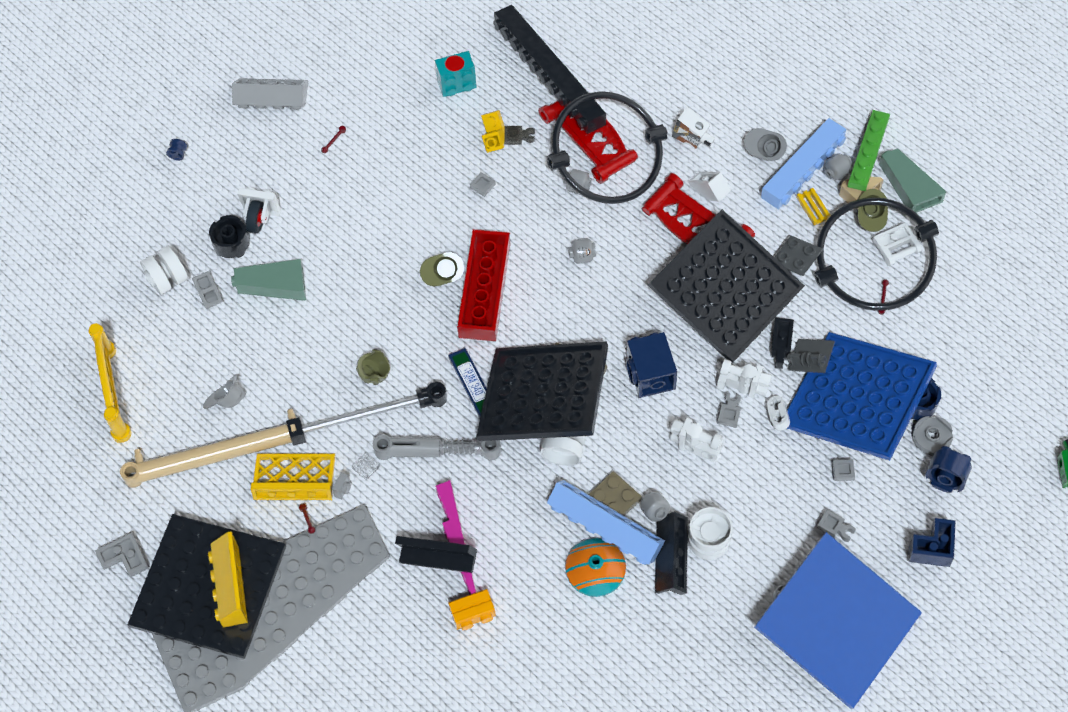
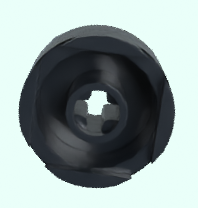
M225 215L220 217V220L217 222L214 221L209 228V236L218 256L240 258L245 254L249 247L250 239L246 226L240 218L233 215Z

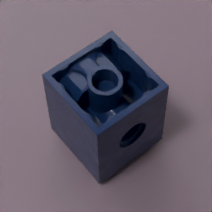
M655 332L649 336L634 337L628 340L626 355L627 371L632 385H635L638 398L676 390L678 372L665 332Z

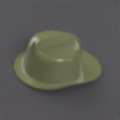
M868 189L859 197V199H887L885 194L877 189ZM867 205L858 207V221L865 230L877 232L882 230L887 224V206Z
M455 253L439 254L426 259L421 264L420 276L427 285L433 287L441 286L458 280L463 274L464 263L461 257Z

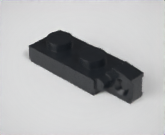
M775 317L771 353L772 358H776L775 368L783 369L784 359H787V355L791 353L794 319Z

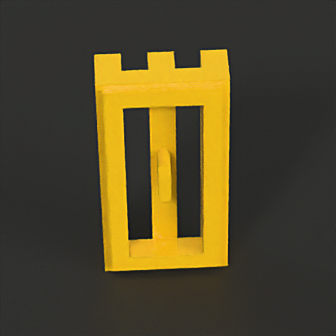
M811 188L808 192L807 190L803 191V194H797V200L814 226L828 220L831 216L814 188ZM804 198L807 199V201L811 205L812 210L816 213L819 219H816Z

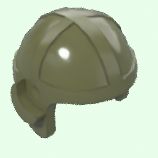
M372 350V353L364 354L358 359L356 371L365 383L378 385L387 378L390 372V364L383 352Z

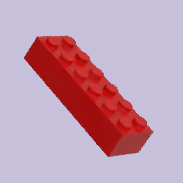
M475 229L472 231L457 326L459 338L485 341L497 340L511 245L509 232Z

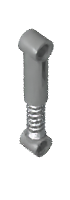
M382 434L376 436L372 443L375 456L380 460H388L391 457H440V455H445V453H448V455L451 453L454 455L456 453L459 455L462 453L464 455L475 453V455H481L485 459L492 461L498 459L501 455L500 440H475V442L474 440L472 442H469V440L467 442H464V440L462 442H458V440L456 442H453V440L448 442L446 440L445 442L440 438H390ZM383 445L387 446L385 449H379ZM488 446H495L492 450L487 449Z

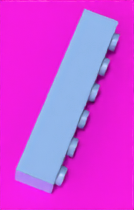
M828 118L762 188L761 198L778 210L782 205H787L791 196L800 191L802 184L811 179L813 172L823 166L826 158H830L834 154L835 149L843 145L846 140V129Z
M565 480L556 483L547 501L552 510L557 513H564L574 523L584 525L585 530L602 536L601 539L603 541L617 545L621 552L625 554L630 553L641 564L649 565L654 562L665 540Z

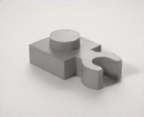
M727 393L726 404L721 405L717 424L737 428L741 407L737 406L740 404L741 395H738L737 399L733 401L730 399V393Z
M828 509L817 525L819 530L827 532L833 538L839 534L845 542H849L851 538L845 532L849 531L854 534L856 530L852 525H844L845 519Z

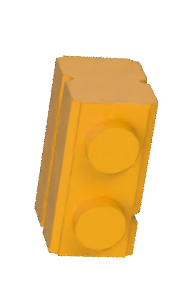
M487 589L448 602L457 630L471 629L474 626L473 624L478 622L488 623L496 616L495 608Z

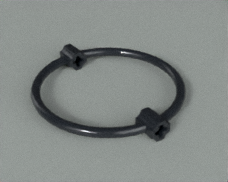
M605 91L588 93L570 102L557 118L552 133L553 154L547 156V164L551 171L559 170L565 181L576 192L590 200L605 204L628 202L641 196L655 182L662 165V141L668 139V132L663 124L656 126L645 109L626 96ZM594 99L615 100L634 109L647 123L649 128L645 129V139L649 144L655 143L656 156L653 170L641 187L622 196H602L585 189L571 177L566 169L570 165V158L565 150L560 151L559 136L566 117L580 104Z
M863 198L850 202L836 210L828 218L820 231L817 246L823 248V250L817 257L819 270L814 272L815 280L821 288L828 285L838 297L858 308L884 311L902 307L919 297L928 287L934 276L937 265V248L934 237L939 235L938 226L933 220L925 222L911 208L894 200ZM867 205L887 206L905 213L918 225L914 228L916 237L921 243L927 240L930 259L924 279L912 293L902 299L889 303H870L848 295L835 283L839 279L837 271L832 265L826 267L824 244L832 225L837 219L852 209Z

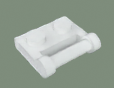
M906 222L873 236V242L883 255L888 266L895 264V261L908 255L922 252L920 242ZM907 243L912 245L894 254L890 252Z

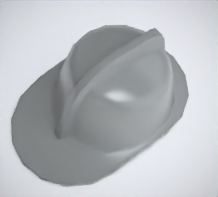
M763 128L752 129L744 139V146L749 154L768 161L779 160L784 156L787 149L786 139L781 134Z
M233 376L226 384L213 392L204 402L203 408L208 409L216 404L224 408L236 406L246 395L245 391L236 382L237 376Z

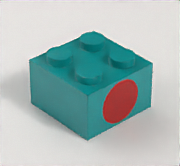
M469 51L435 60L437 82L443 97L453 96L457 93L477 88L475 66Z

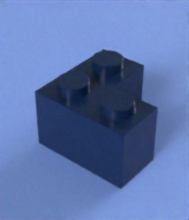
M935 518L931 526V536L913 534L909 545V562L950 567L954 560L956 520Z

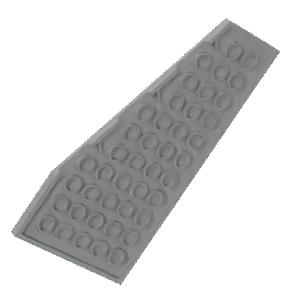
M365 505L316 526L315 533L313 534L305 531L282 542L287 547L245 659L152 634L184 712H196L245 689L252 679L272 661H276L298 641V638L321 617L327 615L354 587L390 558Z

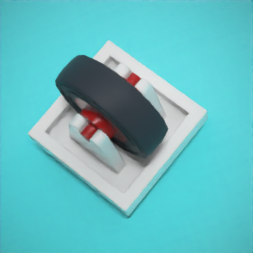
M250 187L246 189L239 188L238 197L244 209L243 217H245L244 220H246L248 232L259 233L263 223H267L269 215L280 217L281 208L275 193L268 190L258 191Z

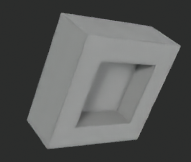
M480 172L471 182L470 188L485 197L496 183L495 180Z
M853 459L833 460L834 481L855 480Z
M341 472L332 490L334 497L342 500L344 494H348L350 491L351 483L349 476Z

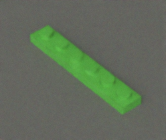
M872 111L848 182L849 188L866 191L890 119L889 113Z

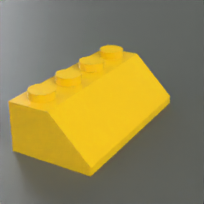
M231 531L212 542L211 551L208 552L210 564L213 563L214 569L210 571L212 583L215 582L216 589L212 590L214 602L218 604V608L215 609L216 621H220L223 627L248 623L239 546Z

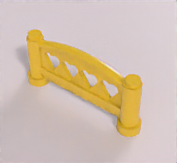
M94 323L90 325L88 332L95 345L99 377L106 405L104 418L111 429L110 433L114 441L124 443L130 439L131 429L121 418L110 361L116 354V348L109 341L103 327L100 324Z

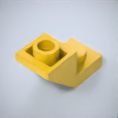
M500 110L481 115L486 133L482 135L486 152L503 149L505 126Z

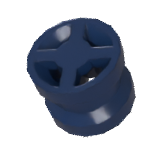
M171 139L169 143L170 148L167 149L166 155L173 160H183L187 144L180 139Z

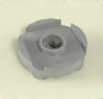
M926 416L916 423L912 440L921 451L933 456L934 452L940 450L942 446H951L953 430L945 419L938 416L935 418ZM928 432H936V439L929 437Z

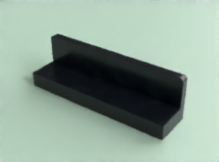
M674 511L668 513L661 521H657L656 536L665 540L656 557L655 593L658 594L672 591L679 595L687 594L688 517Z
M396 536L395 544L402 547L399 563L473 573L477 549L470 545Z

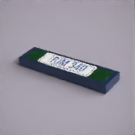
M463 348L449 354L448 358L480 419L487 388L467 349Z

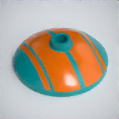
M600 538L586 539L575 545L569 552L565 563L566 576L569 583L578 592L592 597L605 596L615 591L623 582L626 574V561L624 555L615 544H609ZM598 560L599 564L595 565L592 563V561Z

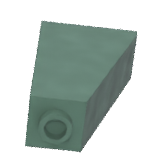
M898 148L892 151H885L881 155L879 166L904 205L917 213L943 203L946 191Z
M301 259L234 268V276H231L232 286L236 287L238 294L306 300Z

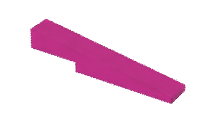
M449 480L435 486L448 520L442 523L443 531L448 542L465 544L451 481ZM461 572L469 594L476 593L472 573Z

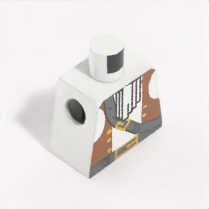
M686 107L677 119L672 137L694 149H697L701 142L711 147L715 140V137L707 133L710 124Z

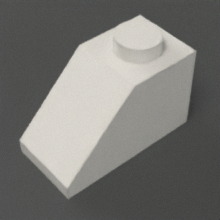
M700 171L688 181L691 187L709 201H722L726 198V194L731 191L721 172Z

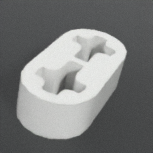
M780 396L771 397L767 401L770 421L776 430H784L790 425L786 404ZM776 404H778V408H779V409H777V410H775V405H776ZM780 416L782 417V421H781V422H779V419H778V417H780Z

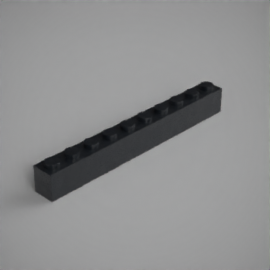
M512 4L494 12L495 20L493 24L495 28L500 30L504 39L511 43L512 48L521 55L522 60L529 64L532 72L539 76L540 81L546 84L550 93L558 98L561 106L566 107L576 98L588 94V91ZM595 100L584 102L569 113L571 117L575 118L579 127L584 129L587 134L606 125V112Z

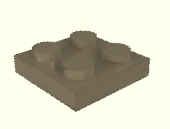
M614 471L588 494L623 516L642 500V496Z

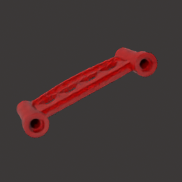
M557 100L550 105L540 107L538 111L541 119L546 124L557 120L565 107L561 106ZM570 115L563 122V130L596 165L592 168V174L599 184L608 181V177L638 159L634 149L627 150L619 134L607 119L605 126L589 134L585 130H581L575 118H570ZM595 133H601L602 137L607 140L605 142H592ZM608 144L618 151L616 154H602L605 146Z
M670 173L665 178V183L643 204L642 211L648 216L655 214L672 234L688 244L698 234L693 232L692 228L708 224L716 215L680 190L684 186L683 181L676 174ZM678 204L676 216H671L669 212L663 210L667 206ZM693 214L692 223L688 227L684 226L683 222L677 220L679 217ZM740 225L753 238H755L754 231L748 225Z

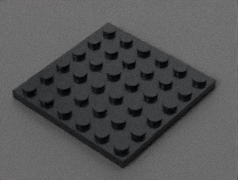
M723 209L648 284L659 297L722 356L732 363L805 286Z
M607 341L496 348L476 435L478 441L593 436L608 352Z
M172 514L127 625L130 628L245 659L287 547L286 544ZM232 531L239 546L248 623L223 627L220 621H216L215 609L218 608V604L214 602L212 590L216 589L215 582L212 583L210 571L214 569L213 563L210 564L208 552L211 551L212 542L225 533Z

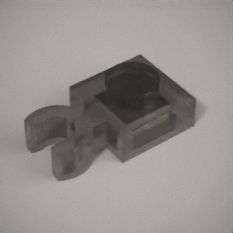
M505 126L504 145H522V140L528 143L535 142V137L529 136L530 134H535V128L522 130V126Z

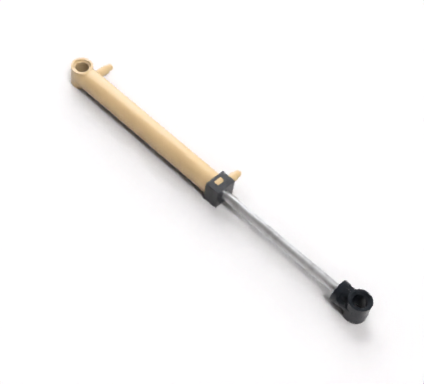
M433 382L427 388L416 390L417 396L302 426L300 417L296 418L293 409H288V420L285 425L148 461H143L141 450L135 449L134 457L136 463H125L120 469V475L128 487L134 488L140 486L145 481L292 443L295 446L306 443L304 433L418 403L421 409L428 406L441 407L447 401L446 387L441 382ZM435 393H441L439 396H433ZM131 473H135L134 476L128 477Z

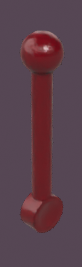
M340 126L338 133L325 147L321 148L322 153H327L328 148L341 133L346 132L345 126Z
M887 279L882 281L881 303H885L886 289L889 285ZM886 310L878 311V313L883 315Z
M304 503L300 504L299 510L303 512L307 522L308 533L313 534L315 533V527L310 522L306 511L307 506Z

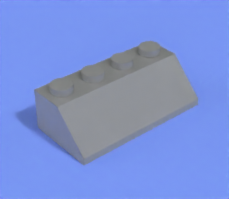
M239 78L232 83V105H238V108H248V105H255V108L273 106V109H283V106H290V109H301L306 104L309 81Z

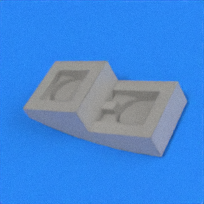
M209 271L192 278L206 309L223 302Z

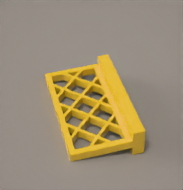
M257 454L253 483H251L253 500H332L335 454ZM261 460H270L272 464L264 469L261 466ZM284 460H289L291 464L284 469L280 463ZM303 460L311 462L306 468L299 465ZM323 460H330V464L324 469L319 465ZM296 466L300 472L293 477L288 472ZM277 467L281 472L273 477L269 471ZM316 467L320 472L312 477L308 471ZM264 475L270 479L266 483H258V480ZM283 475L290 479L286 483H279L277 481ZM303 475L310 479L306 483H299L297 481ZM325 475L328 478V483H319L317 480Z

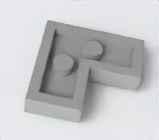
M133 533L95 550L104 570L122 561L130 577L149 569Z

